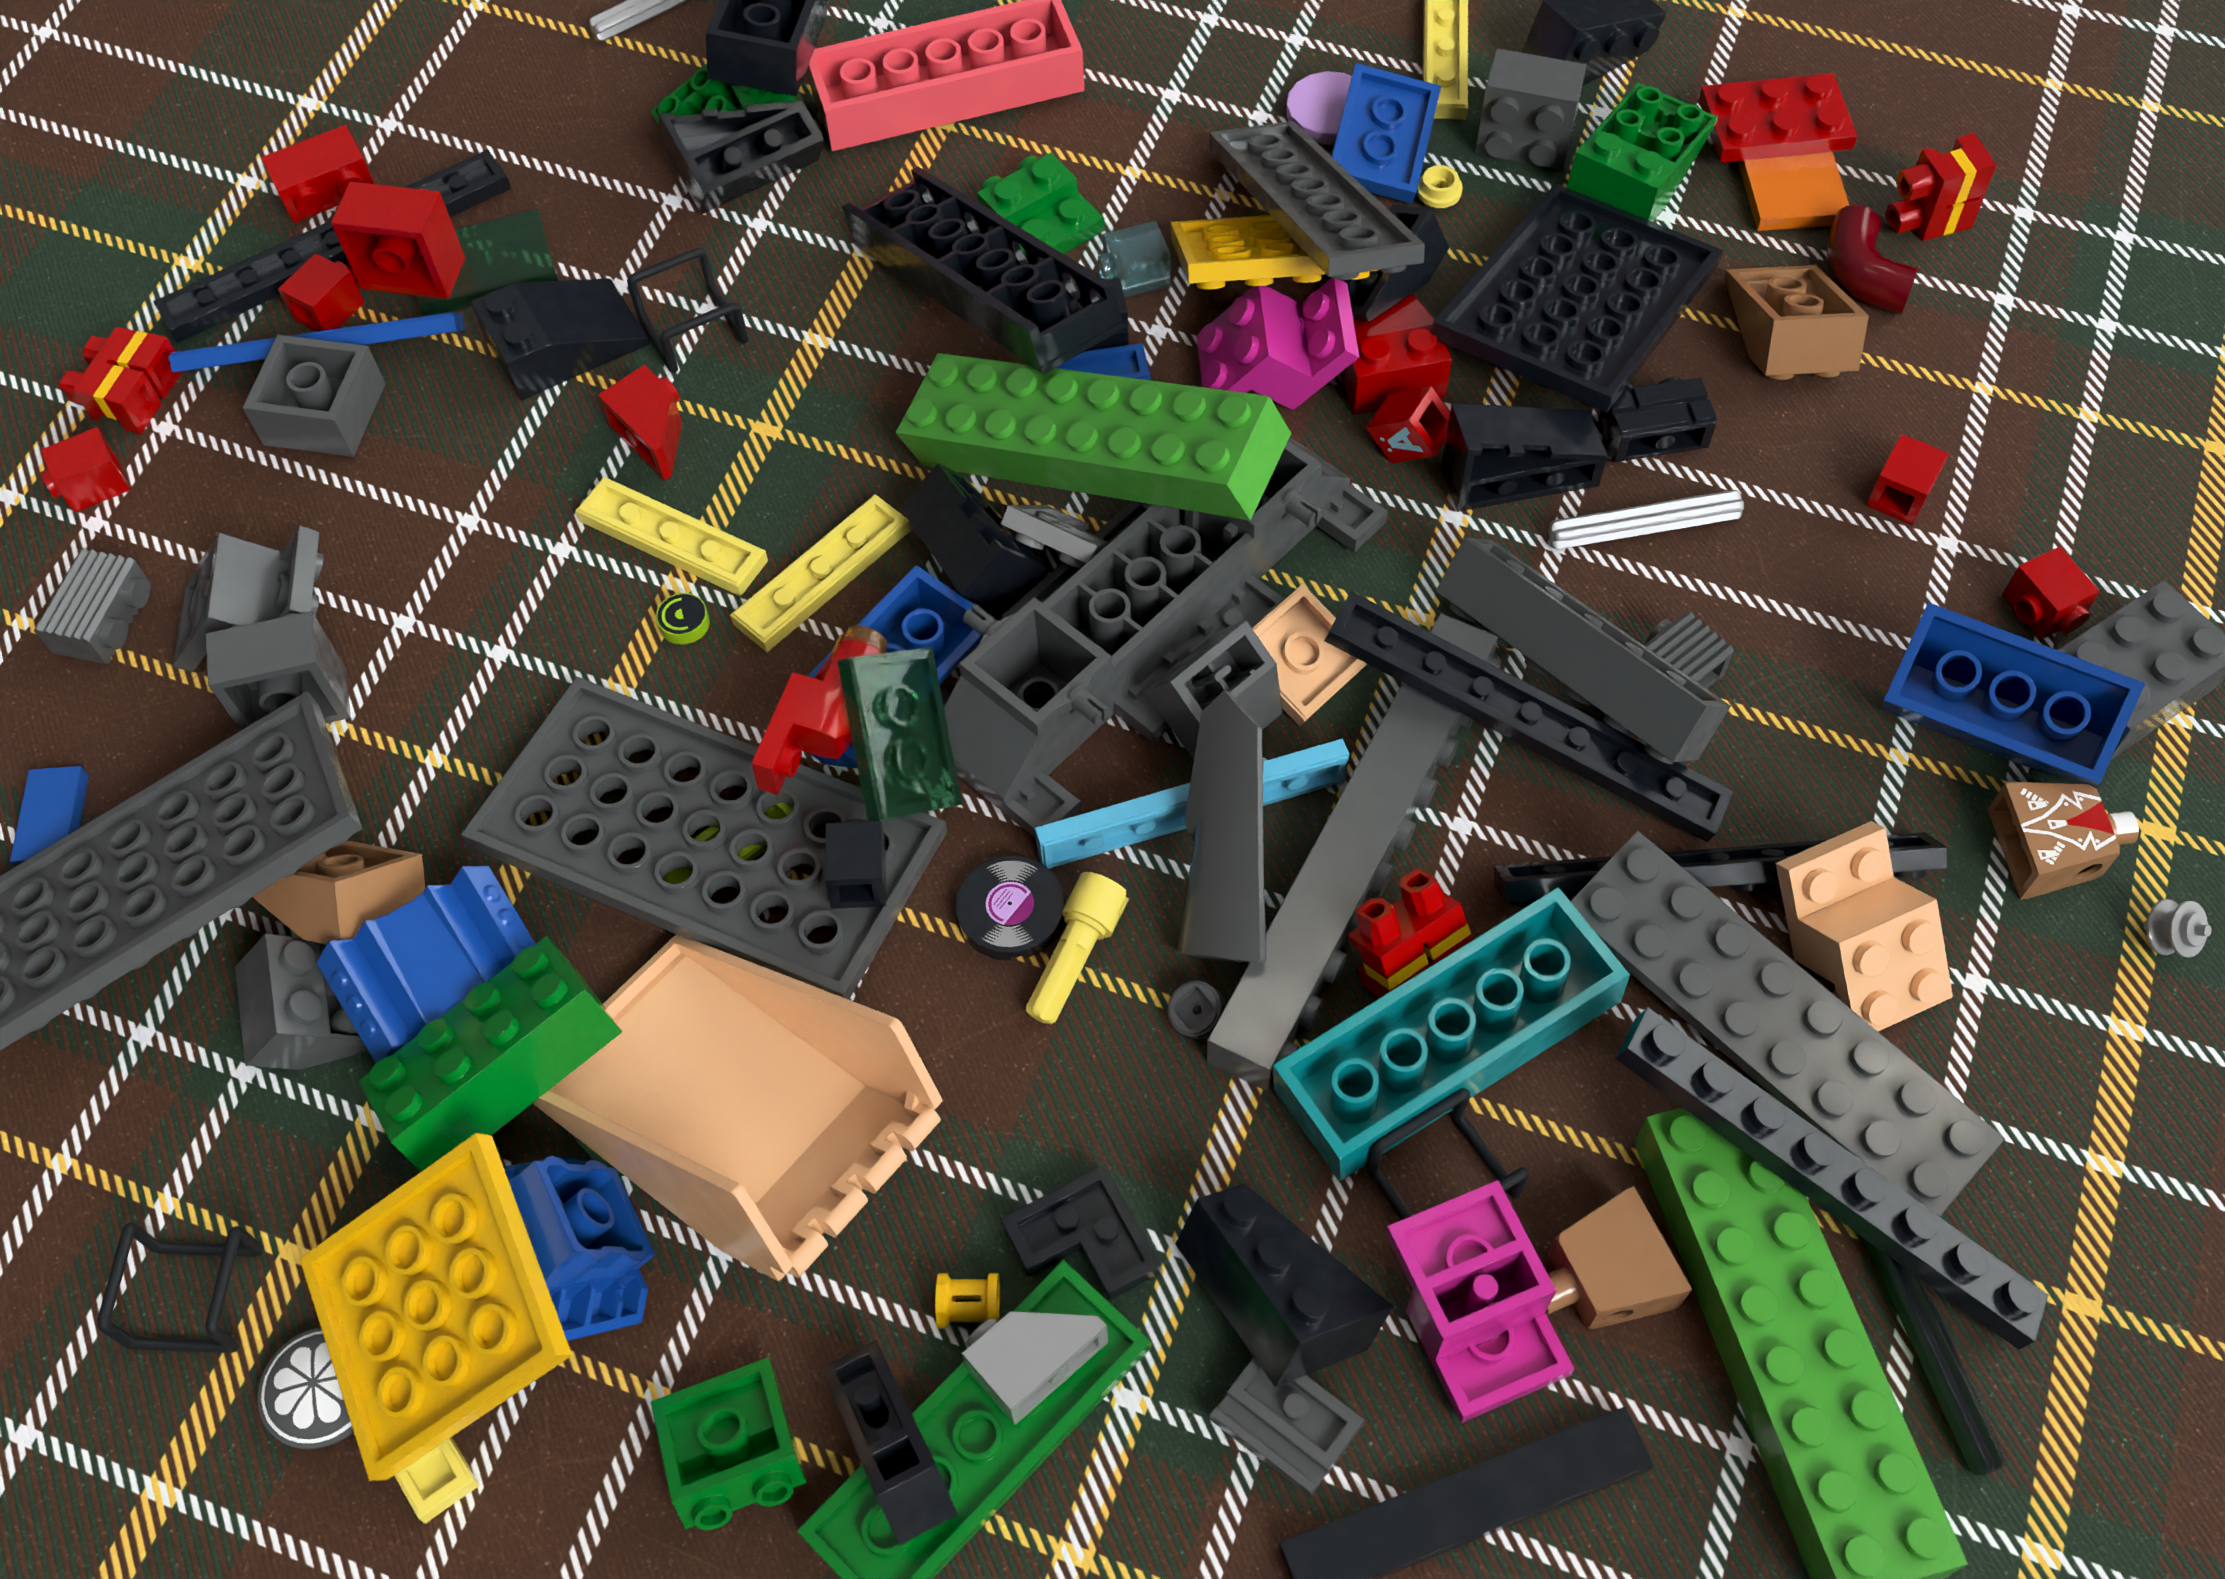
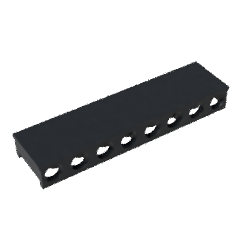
M919 166L911 170L913 181L860 209L850 202L842 206L856 247L1043 375L1125 328L1112 283ZM973 217H974V219L976 220V222H977V224H978V227L976 226V224H975V222H974V220H973ZM1020 245H1021V247L1023 248V250L1025 251L1028 260H1027L1026 257L1024 256V254H1023V252H1022V250H1021V248H1020ZM1071 277H1072V278L1074 279V281L1076 282V284H1077V286H1078V289H1079V292H1078L1077 289L1075 288V286H1074V284H1073V282H1072V280H1071Z

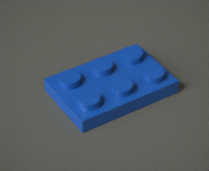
M1356 63L1331 157L1370 193L1412 204L1420 180L1441 86Z

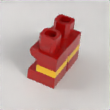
M1974 132L1956 138L1952 151L1945 154H1940L1937 150L1930 148L1922 149L1916 166L1899 171L1896 184L1897 191L1903 199L1888 204L1885 212L1887 222L1896 234L1914 229L1922 241L1972 228L1984 199L1982 196L1986 194L1997 164Z
M115 327L108 338L91 336L83 347V357L89 364V367L85 372L67 371L59 382V387L69 401L83 406L93 421H100L102 416L120 421L123 428L127 431L142 434L161 406L162 401L160 398L165 399L183 372H172L168 356L176 351L165 336Z
M1414 869L1400 879L1399 887L1403 897L1393 904H1390L1383 898H1371L1358 907L1356 914L1359 927L1347 934L1353 947L1362 956L1364 965L1358 968L1362 986L1379 998L1473 941L1461 903L1442 892L1436 878L1422 869Z

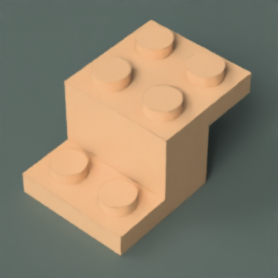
M1870 821L1776 863L1794 960L1833 983L1837 998L1875 1030H1883L1953 997L1937 899L1893 876L1885 827Z

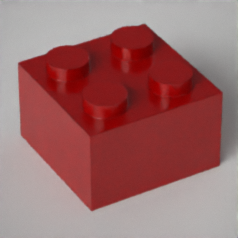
M349 182L331 224L360 288L449 299L466 258L440 191Z

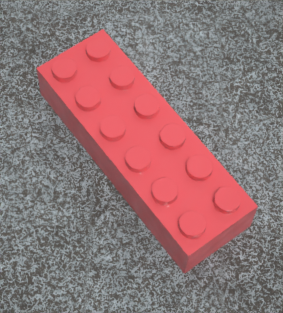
M1023 0L814 49L807 67L811 91L832 151L1085 91L1083 50L1061 0Z

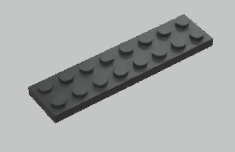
M1294 121L1209 132V150L1328 277L1338 280H1349L1356 278L1360 272L1379 270L1385 273H1397L1405 270L1407 265L1424 263L1425 244Z
M1639 831L1621 847L1570 901L1628 972L1779 1102L1939 1217L2005 1140L2001 1134Z

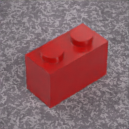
M346 125L261 157L293 224L339 206L349 182L374 184L364 158Z

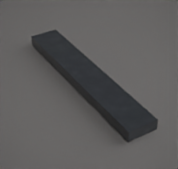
M1624 1406L1281 1541L1279 1548L1291 1579H1380L1650 1471L1654 1464Z

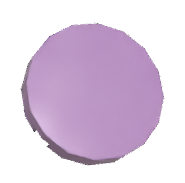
M1326 71L1311 74L1298 81L1288 95L1286 113L1288 122L1294 121L1316 143L1334 146L1352 76L1340 72Z

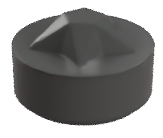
M1203 981L1186 982L1180 985L1170 997L1168 1003L1170 1023L1175 1030L1189 1038L1197 1040L1207 1039L1210 1037L1227 1006L1226 1000L1218 989Z

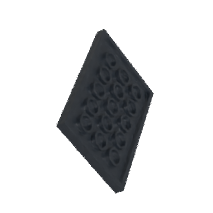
M1555 183L1433 321L1431 334L1435 335L1438 341L1448 344L1453 349L1469 353L1492 363L1497 368L1511 371L1536 382L1542 387L1550 388L1576 399L1586 406L1594 407L1607 413L1719 266L1724 250Z

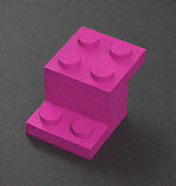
M1331 278L1317 291L1311 293L1301 304L1266 285L1253 286L1244 295L1238 297L1212 323L1207 324L1196 336L1202 387L1243 393L1252 390L1261 395L1270 396L1271 400L1291 410H1295L1359 358L1348 284Z
M1499 1180L1387 1226L1386 1236L1413 1289L1406 1312L1460 1423L1571 1376L1574 1367L1546 1315L1556 1289Z

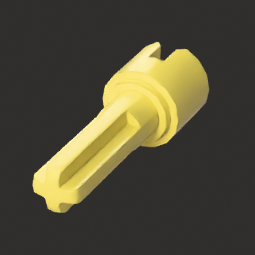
M1083 872L1080 874L1062 910L1067 926L1026 1006V1012L1032 1018L1045 1024L1056 1022L1097 939L1101 940L1111 937L1129 901V898L1126 897V890L1121 885L1097 873Z

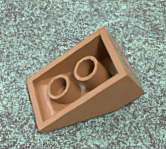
M1817 265L1726 269L1725 282L1748 356L1765 376L1777 380L1791 379L1794 374L1813 373L1821 377H1836L1840 372L1859 371L1869 315Z
M346 841L337 847L330 848L301 866L291 876L281 878L252 897L303 940L327 945L329 941L354 939L364 921L375 920L381 916L384 917L411 902L416 896L424 892L425 880L422 854Z

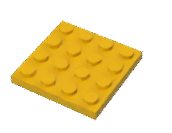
M1271 215L1171 222V241L1188 283H1196V287L1199 289H1219L1225 287V281L1244 280V283L1249 286H1265L1274 282L1273 278L1292 277V280L1295 282L1311 283L1320 281L1322 274H1325ZM1370 271L1360 272L1353 279L1367 278L1370 276Z
M475 1133L299 1258L369 1481L388 1480L572 1356L491 1135Z

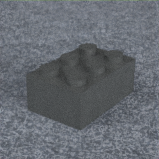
M2165 580L2058 650L2146 683L2111 759L2219 687L2225 679V634Z

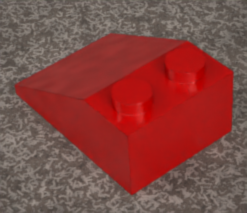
M1413 293L1369 322L1353 320L1359 358L1339 373L1353 415L1379 410L1390 394L1432 386L1440 399L1446 398L1452 359L1446 344L1438 341L1437 337L1431 334L1435 319Z

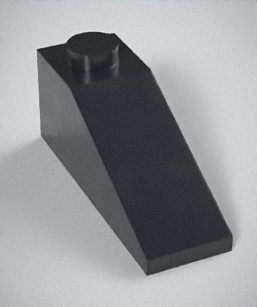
M1392 204L1389 211L1425 244L1424 263L1407 265L1405 270L1397 273L1370 271V276L1367 278L1345 280L1344 282L1348 284L1353 320L1369 322L1429 282L1449 249L1431 208Z
M877 1340L821 1367L820 1369L899 1546L957 1516L958 1513Z

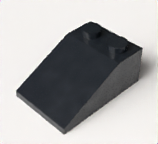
M611 278L512 283L471 301L485 339L521 401L650 344L647 335Z

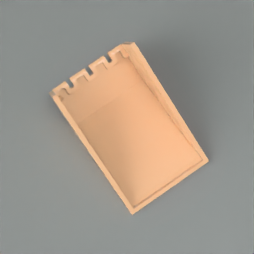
M675 935L603 1003L606 1010L622 1030V1033L533 1102L541 1111L720 1251L780 1281L787 1273L799 1278L827 1248L828 1242L822 1234L826 1233L836 1237L868 1202L862 1190L864 1189L875 1194L907 1159L901 1147L914 1151L937 1126L941 1119L935 1109L943 1100L903 1024L897 1018L698 941L688 940Z

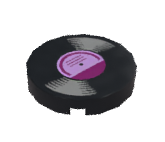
M1000 856L981 863L966 876L957 892L956 916L964 939L977 952L996 960H1011V957H1020L1022 955H1025V958L1039 954L1055 941L1064 923L1062 910L1065 899L1057 877L1044 864L1025 856Z

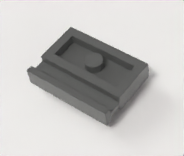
M1254 1357L1227 1391V1395L1218 1407H1215L1210 1414V1420L1309 1498L1312 1497L1319 1484L1334 1467L1363 1427L1365 1421L1307 1375L1274 1387Z

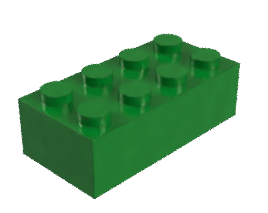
M545 936L534 946L522 950L517 954L512 963L490 980L474 987L464 1000L441 1018L426 1024L415 1038L397 1052L377 1062L371 1071L359 1080V1083L390 1142L422 1172L475 1133L492 1136L539 1099L540 1096L621 1034L622 1030L582 975L551 939Z

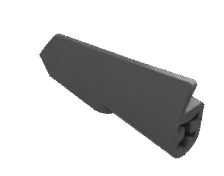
M1223 691L1201 712L1185 821L1188 834L1194 840L1177 953L1212 960L1262 964L1266 961L1262 728L1240 706L1230 692Z

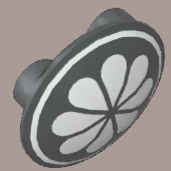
M320 1327L308 1330L289 1340L271 1358L259 1383L257 1401L262 1422L271 1435L290 1447L319 1449L336 1444L354 1433L322 1329Z

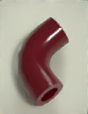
M1861 205L1843 207L1834 217L1828 238L1827 260L1835 279L1854 298L1876 308L1902 315L1918 268L1891 261L1877 252L1875 244L1881 229V219L1876 212Z

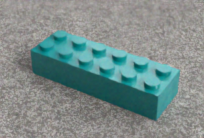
M1558 887L1273 1065L1274 1091L1340 1182L1368 1164L1371 1148L1378 1139L1460 1089H1468L1470 1098H1472L1622 1001L1630 974ZM1454 1107L1383 1151V1154L1447 1114Z

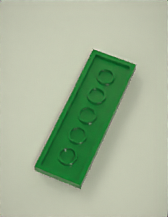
M1063 1260L1012 1312L1099 1316L1107 1325L1108 1343L1016 1425L1010 1421L968 1372L964 1361L912 1413L958 1515L899 1546L864 1467L861 1465L797 1530L798 1534L840 1579H934L1151 1349V1341Z

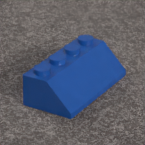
M915 565L843 639L869 644L879 650L883 656L882 661L885 664L886 676L873 729L856 733L850 746L839 759L821 757L815 754L811 755L825 765L861 769L955 670L959 663L981 642L983 636L969 625L963 623L965 612L968 609L972 611L971 606L974 604ZM832 651L809 673L808 677L815 678Z
M1928 602L1884 698L1881 710L2069 784H2090L2096 788L2104 776L2146 683Z

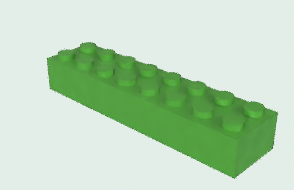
M937 353L896 434L925 467L934 468L939 463L955 472L1251 521L1290 438L1291 431L1270 396L1058 368H1054L1043 375L1027 364Z
M1683 1107L1646 1117L1634 1141L1635 1147L1810 1579H1945L1968 1565L1807 1197Z

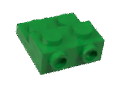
M1051 152L1041 158L1036 156L1025 158L1020 163L1016 172L1003 179L1000 176L990 177L984 182L981 190L977 192L978 203L1062 254L1105 231L1104 217L1078 192L1077 178ZM1020 245V248H1021V250H1022L1024 256H1025L1026 259L1028 260L1025 251L1023 250V248H1022L1021 245Z
M769 1357L651 1401L671 1502L685 1529L694 1526L701 1530L718 1529L730 1521L733 1511L756 1502L765 1507L780 1505L792 1496L794 1487L807 1483L794 1433L786 1416L775 1371Z

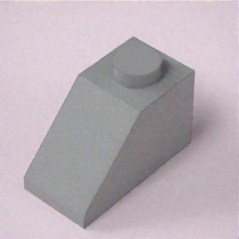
M1010 1311L998 1322L992 1318L981 1324L967 1339L966 1345L968 1348L962 1355L968 1372L1010 1421L1016 1425L1108 1343L1107 1325L1099 1316Z

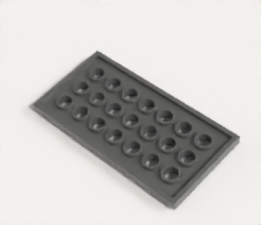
M576 677L462 832L461 837L466 847L688 940L698 941L849 1000L946 836L947 826L946 821L802 764L799 765L793 778L786 777L779 795L757 788L751 764L758 747L588 680ZM599 732L609 734L608 738L598 745H586L583 743L588 735ZM645 749L654 752V755L644 763L636 764L627 761L633 753ZM689 767L700 770L698 776L691 781L679 782L673 779L678 771L688 769ZM571 771L581 773L580 777L572 784L558 785L554 783L560 774ZM733 786H741L746 789L744 795L736 800H724L719 797L724 789ZM616 789H622L627 792L625 797L619 802L613 804L600 802V798L606 792ZM778 803H785L793 808V811L782 819H771L765 815L769 808ZM662 807L673 811L671 816L662 822L653 823L645 819L649 812ZM542 811L552 813L551 818L542 825L530 826L525 824L531 814ZM849 819L882 821L884 840L888 846L886 851V906L830 908L825 883L826 838H819L812 834L818 825L843 823ZM707 826H713L720 830L718 835L709 841L700 842L692 839V835L696 830ZM588 829L599 832L597 837L586 845L571 843L572 838L578 832H584ZM751 845H760L767 849L761 858L754 861H746L738 857L744 848ZM634 848L645 851L644 856L636 863L621 864L617 861L620 854L624 851ZM800 864H807L815 869L812 875L804 880H792L786 876L791 867ZM683 867L692 871L691 876L682 883L670 884L664 881L666 874L671 870ZM734 887L740 891L738 897L729 903L719 904L711 900L712 895L718 889ZM774 906L783 907L788 911L786 917L777 923L768 924L759 920L760 914L765 909ZM821 926H828L837 931L835 937L827 943L816 944L807 939L808 934L813 929Z
M308 691L0 876V1051L28 1033L43 1028L51 1019L82 1000L92 998L103 987L131 970L144 966L152 957L180 940L193 936L203 926L232 908L242 906L252 896L281 878L291 876L304 864L330 848L343 844L350 836L362 829L319 704Z

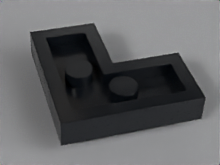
M1106 1165L1000 1218L1001 1225L1028 1277L1079 1250H1082L1108 1300L1162 1273L1158 1258Z

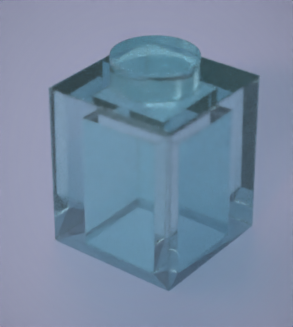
M1156 220L1103 234L1104 254L1098 255L1097 258L1099 271L1104 279L1120 277L1124 297L1170 286V251Z

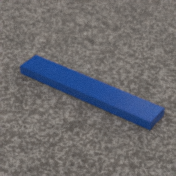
M451 312L291 336L367 345L464 331L466 328L463 314ZM276 338L174 352L168 357L172 372L263 360L267 358Z

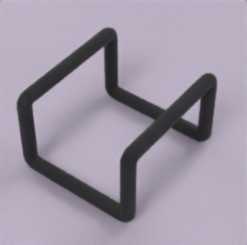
M697 247L637 271L628 277L627 285L637 316L671 373L678 371V365L670 338L717 318L725 316L741 343L748 342L749 337L741 306L736 302L727 304L715 284L708 254L704 248ZM699 257L706 286L717 303L718 308L670 327L659 336L646 314L637 282Z
M1468 1089L1456 1091L1378 1139L1373 1144L1367 1165L1368 1172L1401 1220L1413 1215L1379 1168L1383 1151L1453 1107L1455 1123L1497 1180H1499L1504 1192L1506 1191L1513 1198L1521 1196L1529 1178V1170L1521 1167L1509 1175L1465 1117L1470 1099Z
M129 1222L125 1224L121 1231L97 1318L98 1329L122 1346L130 1349L219 1353L237 1352L240 1349V1342L219 1327V1320L235 1256L257 1257L263 1253L264 1248L240 1226H234L230 1229L226 1244L158 1241L136 1223ZM133 1238L155 1253L222 1256L205 1324L207 1334L215 1340L133 1337L110 1322Z

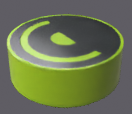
M679 593L668 597L660 604L656 612V620L662 636L667 641L678 645H686L698 641L706 634L710 625V618L704 602L696 595L689 593Z

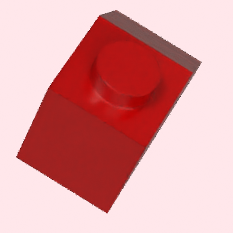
M644 364L598 394L608 426L665 481L673 473L682 427V420L676 404L680 401V396L668 378L663 376L659 379Z

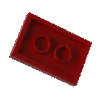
M1834 73L1706 85L1701 88L1699 96L1701 109L1718 117L1710 136L1719 163L1853 150L1857 133Z

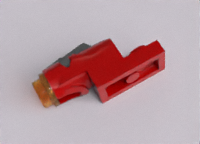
M851 626L848 628L847 633L841 634L838 637L831 655L815 678L792 672L751 763L758 789L779 795L786 777L793 778L800 765L802 751L821 757L839 759L850 746L856 733L873 729L886 676L885 664L888 660L886 652L888 643L883 635L866 626Z

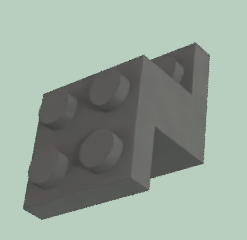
M299 525L281 551L218 533L184 583L172 667L193 672L204 656L207 655L206 633L228 629L235 625H248L276 619L292 613L299 614L312 611L316 616L319 596L313 594L314 582H316L320 575L324 559L323 554L317 552L319 532Z

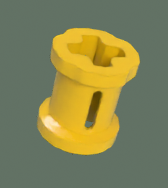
M938 1273L935 1294L937 1329H947L950 1322H986L992 1318L997 1322L1000 1321L999 1273H989L987 1279H950L948 1273ZM981 1299L979 1302H956V1300Z

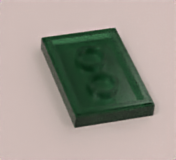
M538 209L455 229L465 255V261L449 299L417 295V300L422 315L430 316L472 306V300L512 283L558 281Z
M919 648L838 660L868 821H883L962 805L933 648Z

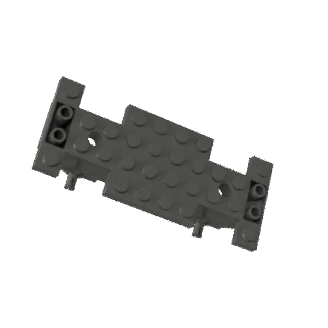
M1292 437L1289 438L1251 521L1131 501L1093 534L1110 543L1081 569L1062 562L1006 611L999 621L981 609L978 604L972 605V611L968 609L965 612L963 623L969 625L983 638L979 646L959 663L961 676L951 695L949 696L938 687L900 728L1036 839V827L1074 817L1081 812L1080 800L1049 776L1053 770L1114 714L1150 742L1154 743L1170 726L1144 691L1217 631L1246 620L1253 628L1283 602L1285 598L1259 579L1316 526L1355 553L1387 522L1388 510L1350 485V477ZM1036 704H1045L1042 708L1032 707Z

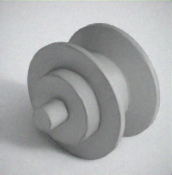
M2170 899L2160 900L2152 907L2148 919L2144 922L2148 942L2151 948L2160 955H2170L2176 951L2182 957H2193L2202 950L2207 936H2210L2212 932L2204 909L2194 901H2184L2178 905Z

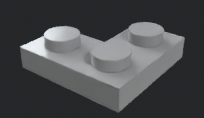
M1008 505L1001 525L1017 532L1015 536L1017 541L1036 549H1043L1044 545L1060 551L1059 560L1080 569L1110 543L1086 532L1088 523L1048 505Z

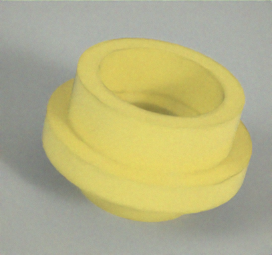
M1436 165L1428 168L1423 176H1421L1417 195L1424 204L1430 207L1447 208L1460 200L1463 187L1459 175L1454 169L1444 165Z

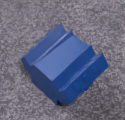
M462 866L450 885H428L424 892L416 896L411 902L384 917L381 916L375 920L364 921L354 939L329 941L316 964L373 1060L377 1063L381 1059L397 1052L415 1038L426 1024L441 1018L464 1000L474 987L490 980L512 963L517 954L527 947L534 946L535 942L490 867Z
M567 1155L561 1157L550 1156L544 1160L504 1166L506 1176L567 1341L642 1323L648 1287L639 1268L654 1257L655 1253L616 1168L607 1167L599 1161H586Z

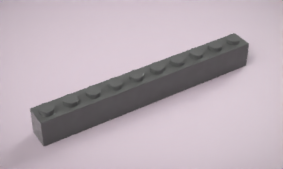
M1440 613L1430 633L1497 668L1500 667L1501 660L1494 657L1498 636ZM1402 683L1266 932V961L1262 964L1249 963L1208 1038V1064L1267 1092L1269 1091L1274 1081L1273 1065L1299 1049V1046L1293 1043L1301 1028L1310 1031L1314 1026L1323 1006L1324 1000L1319 998L1318 995L1325 982L1334 985L1343 970L1347 954L1342 952L1349 938L1347 934L1359 927L1356 909L1367 902L1372 893L1381 896L1394 868L1393 865L1388 863L1395 849L1404 852L1416 827V823L1411 821L1417 807L1426 810L1438 784L1437 780L1432 779L1439 766L1445 769L1449 767L1459 745V739L1454 738L1460 726L1468 729L1473 719Z

